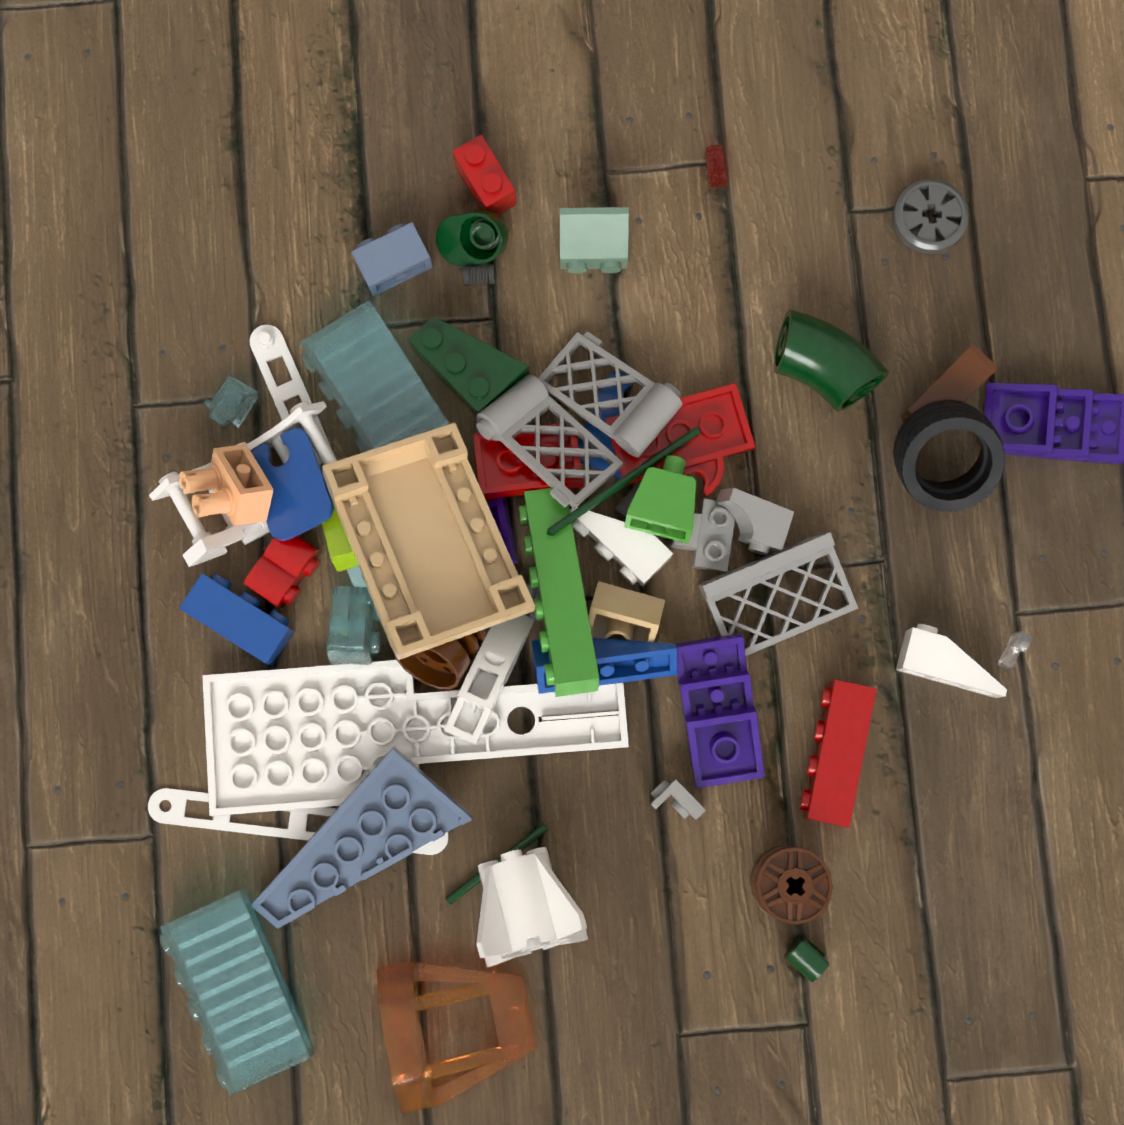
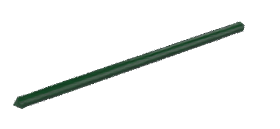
M693 428L549 527L547 535H555L561 529L647 471L648 467L655 466L693 438L700 435L701 428Z

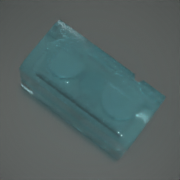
M333 587L327 654L332 664L353 663L354 665L372 664L373 653H379L380 632H375V622L380 621V618L367 587Z

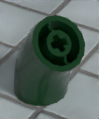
M791 309L787 311L776 345L774 357V372L776 374L790 377L810 387L821 395L836 412L845 410L861 400L888 376L889 371L880 360L862 343L845 331L812 315Z

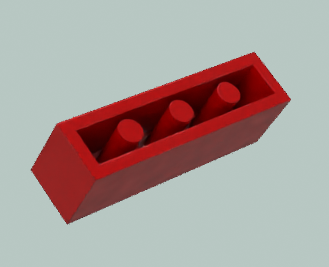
M832 680L829 682V687H823L819 704L821 707H824L822 721H816L813 732V741H817L815 755L810 754L806 767V775L811 776L808 790H802L799 802V810L804 811L802 818L850 828L876 688L840 680Z

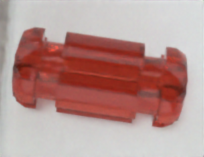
M722 145L708 146L705 151L711 187L727 185L728 177L726 176L727 169L725 155L722 154L724 150Z

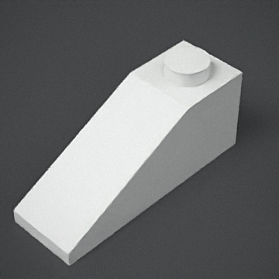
M918 624L917 628L912 627L905 631L896 667L897 671L994 698L1006 696L1007 689L947 636L937 634V628Z

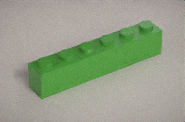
M552 488L524 491V505H518L521 526L527 525L529 534L523 536L526 557L532 556L534 564L533 567H528L531 588L537 587L539 598L533 599L536 620L543 619L544 631H539L541 652H548L550 661L549 664H544L547 686L554 685L555 697L598 691L599 673L572 523L553 536L547 535L549 527L570 514L569 506L567 505L564 508L550 495Z

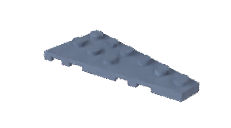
M393 747L258 895L251 906L278 929L314 909L316 905L334 895L341 894L350 886L361 880H366L409 856L413 851L425 844L443 837L445 833L459 825L468 823L473 820V815L397 748Z

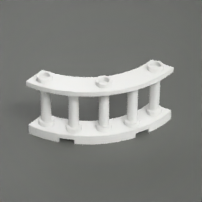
M308 401L301 402L291 408V414L263 435L248 444L246 442L237 444H247L250 451H252L254 448L266 443L269 448H275L281 461L285 464L289 458V449L283 444L280 435L291 429L303 427L323 464L326 465L337 461L313 419L327 407L324 401L309 404ZM211 462L190 471L209 468ZM177 472L163 476L158 481L160 485L149 495L152 501L171 496L194 538L192 540L193 546L183 554L189 567L226 554L228 551L225 546L242 540L246 545L270 533L266 521L234 526L225 513L222 516L228 525L225 528L226 530L213 535L210 531L206 532L200 519L196 517V513H194L186 494L180 488L179 474Z

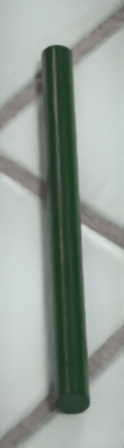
M543 823L506 852L513 850L522 851L549 829ZM499 856V857L496 859V860H498V863H499V862H502V861H501V857ZM479 872L445 897L450 905L481 882Z

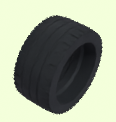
M941 400L926 404V406H922L919 410L914 411L908 419L906 418L895 437L893 456L898 476L907 492L918 503L929 509L941 512H957L958 510L969 509L971 506H975L987 498L997 487L1000 478H1002L1005 465V452L1002 440L990 420L978 409L967 403L955 400ZM953 429L972 431L977 434L981 441V450L977 461L967 473L954 480L943 482L926 480L919 476L915 468V462L920 449L930 438L942 431Z

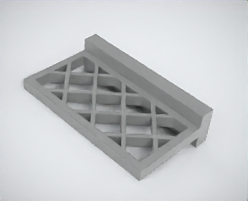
M831 532L818 533L787 546L782 551L773 552L697 584L702 597L705 598L719 635H732L736 626L752 632L750 642L745 647V654L748 656L859 609L834 549L835 542ZM825 555L828 556L832 565L827 580L810 573L815 560ZM808 563L805 571L797 568L801 565ZM789 570L803 574L796 593L779 587L783 574ZM835 575H836V578H837V580H838L839 585L833 583V579H834ZM776 576L773 584L766 581ZM808 577L825 584L818 603L801 596ZM759 583L771 587L764 607L747 600L752 586ZM831 586L841 590L847 602L846 605L835 610L823 605ZM744 590L742 598L734 595L735 593ZM777 590L794 597L786 616L769 609ZM728 596L740 601L733 620L720 616L716 601ZM799 600L816 606L811 620L804 623L792 619ZM745 604L762 610L755 629L737 623ZM821 609L828 611V613L819 616ZM767 613L784 619L780 632L776 635L769 636L760 632ZM723 621L730 623L728 632ZM790 622L797 625L787 630ZM758 635L766 638L755 643Z

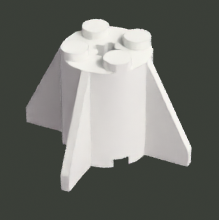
M547 847L530 850L524 856L521 850L509 851L500 855L502 862L498 863V860L478 865L483 895L476 944L480 958H485L487 967L495 966L515 957L532 954L531 951L541 948L546 950L558 945L588 940L584 914L554 874Z

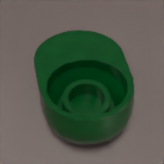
M489 210L452 215L440 223L436 232V244L440 254L446 261L456 266H470L492 261L506 250L509 240L505 221L500 215Z

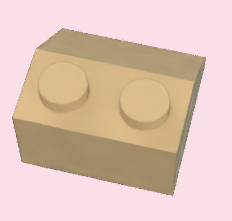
M598 581L588 615L592 638L654 642L665 600Z

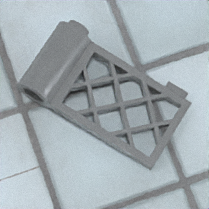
M588 331L584 335L577 332L538 379L544 384L551 397L614 439L627 453L639 458L682 407L683 403L680 400L682 395L672 384L668 382L664 385L660 383L655 384L601 348L604 345L603 341ZM580 345L589 350L590 360L572 363L571 355ZM611 365L615 368V378L597 381L596 367ZM591 368L592 382L574 384L573 371ZM568 372V386L554 388L548 384L555 374ZM637 382L643 386V389L637 396L623 398L622 384ZM617 385L618 399L599 402V388ZM593 390L594 403L579 405L575 402V392ZM619 407L620 416L611 426L601 420L600 410Z
M526 374L476 416L478 422L476 427L479 433L487 440L501 441L552 488L550 495L564 508L570 505L575 509L623 466V462L549 396L544 384L534 375ZM549 410L559 419V426H541L539 417ZM520 433L535 434V446H521L514 438ZM540 434L559 435V448L540 447ZM564 435L578 436L583 440V449L564 448ZM540 455L559 456L560 469H546L540 463ZM564 456L584 457V470L564 469ZM589 457L603 458L610 466L604 471L589 470ZM565 478H584V488L574 495L565 486Z

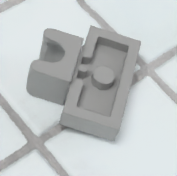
M702 499L700 501L699 514L694 513V526L689 544L670 539L668 546L687 551L693 550L691 568L726 573L728 571L735 518L726 508L717 504L715 500Z

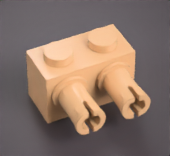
M247 444L213 448L209 468L181 471L179 474V485L183 489L184 494L205 490L215 492L193 495L192 509L196 513V517L200 518L225 513L234 526L267 521L274 489Z

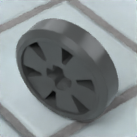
M924 179L909 185L899 196L892 213L893 227L900 241L911 250L923 254H937L953 247L965 232L969 219L968 206L962 194L951 184L938 179ZM927 210H931L933 216H938L933 223H929V219L922 216L925 215Z

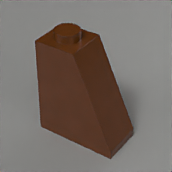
M972 344L901 418L905 421L914 411L932 402L955 400L964 403L998 367Z

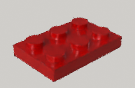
M559 423L545 424L541 426H559ZM480 433L473 434L478 484L485 500L524 495V491L551 488L501 441L487 440ZM520 433L514 438L521 446H535V434ZM540 434V447L559 448V435ZM564 435V448H578L577 436ZM540 455V463L546 469H560L559 456ZM564 456V469L581 470L580 457ZM565 478V486L568 489L583 487V478Z

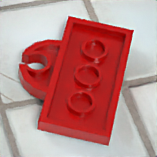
M736 383L680 398L683 403L682 407L639 458L627 453L614 439L609 437L614 455L623 462V466L619 470L621 478L693 428L698 427L701 428L700 435L669 456H678L684 459L686 464L683 475L696 474L700 476L704 483L702 494L704 498L709 496L721 482L724 473L723 458L752 451L756 448ZM620 415L606 418L604 422L611 426ZM665 459L653 467L663 470ZM646 472L627 485L641 482Z

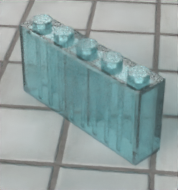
M370 300L300 342L305 351L300 356L310 373L318 371L323 381L318 383V386L327 400L330 401L335 398L341 407L340 410L336 411V414L345 428L348 429L353 426L359 437L354 442L361 453L450 424Z
M246 888L160 927L162 931L160 935L161 945L167 955H172L176 965L173 969L175 979L181 988L185 987L190 1001L187 1002L190 1015L194 1021L199 1020L204 1032L201 1036L203 1046L209 1055L213 1054L218 1068L215 1069L217 1080L223 1089H228L230 1096L302 1063L316 1053L258 915L251 906L252 901Z

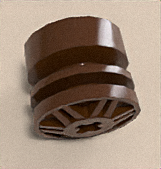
M486 629L400 660H398L396 655L395 658L406 672L424 684L438 689H452L460 683L469 667L470 660L475 658L487 632Z
M791 845L772 847L758 858L752 868L750 877L752 895L759 907L780 922L793 925L808 923L820 916L831 900L833 884L829 869L820 857L810 850ZM789 877L795 880L800 878L797 883L800 890L797 893L791 890L786 892L789 887L786 880Z

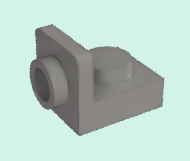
M664 779L650 793L654 797L650 804L655 809L671 795L675 800L670 805L684 819L691 815L697 820L706 811L676 779H673L670 783Z

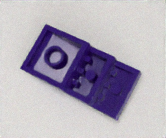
M987 383L984 415L998 432L1005 454L1067 461L1124 464V394L1093 393V390L1058 389V385Z
M742 634L676 643L677 679L695 788L765 778L757 712L753 703L750 673L747 670Z

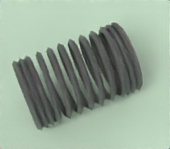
M493 264L486 265V268L483 265V269L482 265H480V270L478 265L477 268L475 265L470 267L463 266L464 285L472 286V276L473 284L475 285V275L478 285V274L481 285V273L483 285L485 280L486 284H488V279L489 284H494Z

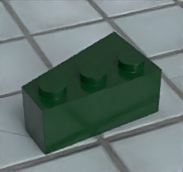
M434 316L408 338L412 351L475 416L526 374H529L528 365Z

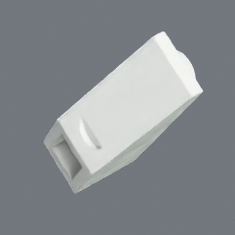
M572 507L569 510L570 513L573 512L575 509ZM588 511L572 522V528L584 538L588 534L597 543L594 548L605 560L610 561L613 558L622 567L619 573L632 585L638 582L643 587L673 555L655 535L624 527L625 522Z

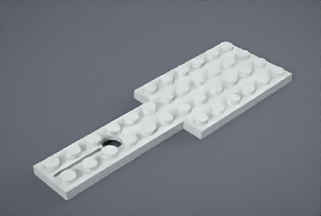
M397 660L202 675L209 816L340 806L393 747L397 748L419 769L420 764L629 747L623 683L601 685L598 687V691L560 697H555V692L539 694L537 684L504 686L478 745H475L444 731L458 700L460 690L415 693L414 677L406 672ZM517 707H526L535 716V725L526 734H516L508 726V716Z

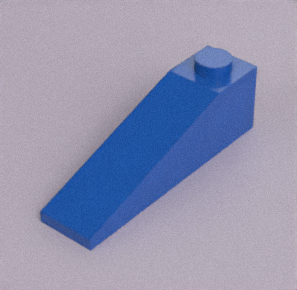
M592 638L599 673V686L677 675L676 644ZM532 640L533 667L538 693L555 692L554 685L547 686L544 664L550 663L548 652H541L540 640Z

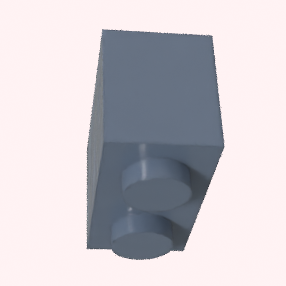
M413 222L407 225H395L387 231L386 235L376 240L374 238L366 239L357 245V249L351 251L372 296L433 268L431 258Z

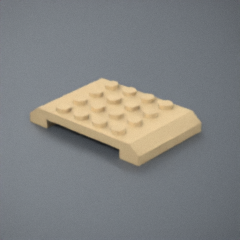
M456 423L322 466L329 494L388 641L398 660L535 610V604L522 574L518 575L467 459L468 451Z

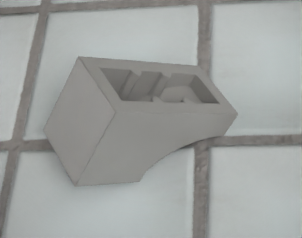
M736 488L720 490L716 503L726 508L735 518L740 531L738 541L748 544L749 551L767 556L769 552L783 550L794 511Z

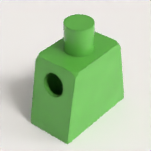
M667 456L663 470L648 467L628 508L624 527L689 544L694 526L696 479L683 475L686 464L684 459L678 456Z

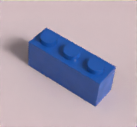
M202 573L179 609L262 662L273 666L295 633L294 630L287 627L290 620L275 610H272L269 615L260 610L258 607L261 601L245 591L241 596L230 591L232 583L218 574L214 573L213 577L210 578Z

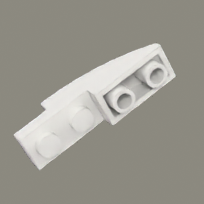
M522 615L490 628L458 693V700L444 728L445 732L478 745L504 684L509 679L534 623L533 618Z

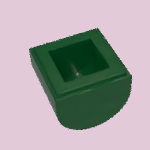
M799 935L784 954V959L810 982L818 979L830 966L827 955L804 935Z

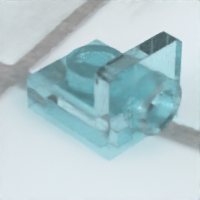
M229 374L213 400L206 399L203 405L210 411L208 417L225 428L228 423L239 428L260 394Z

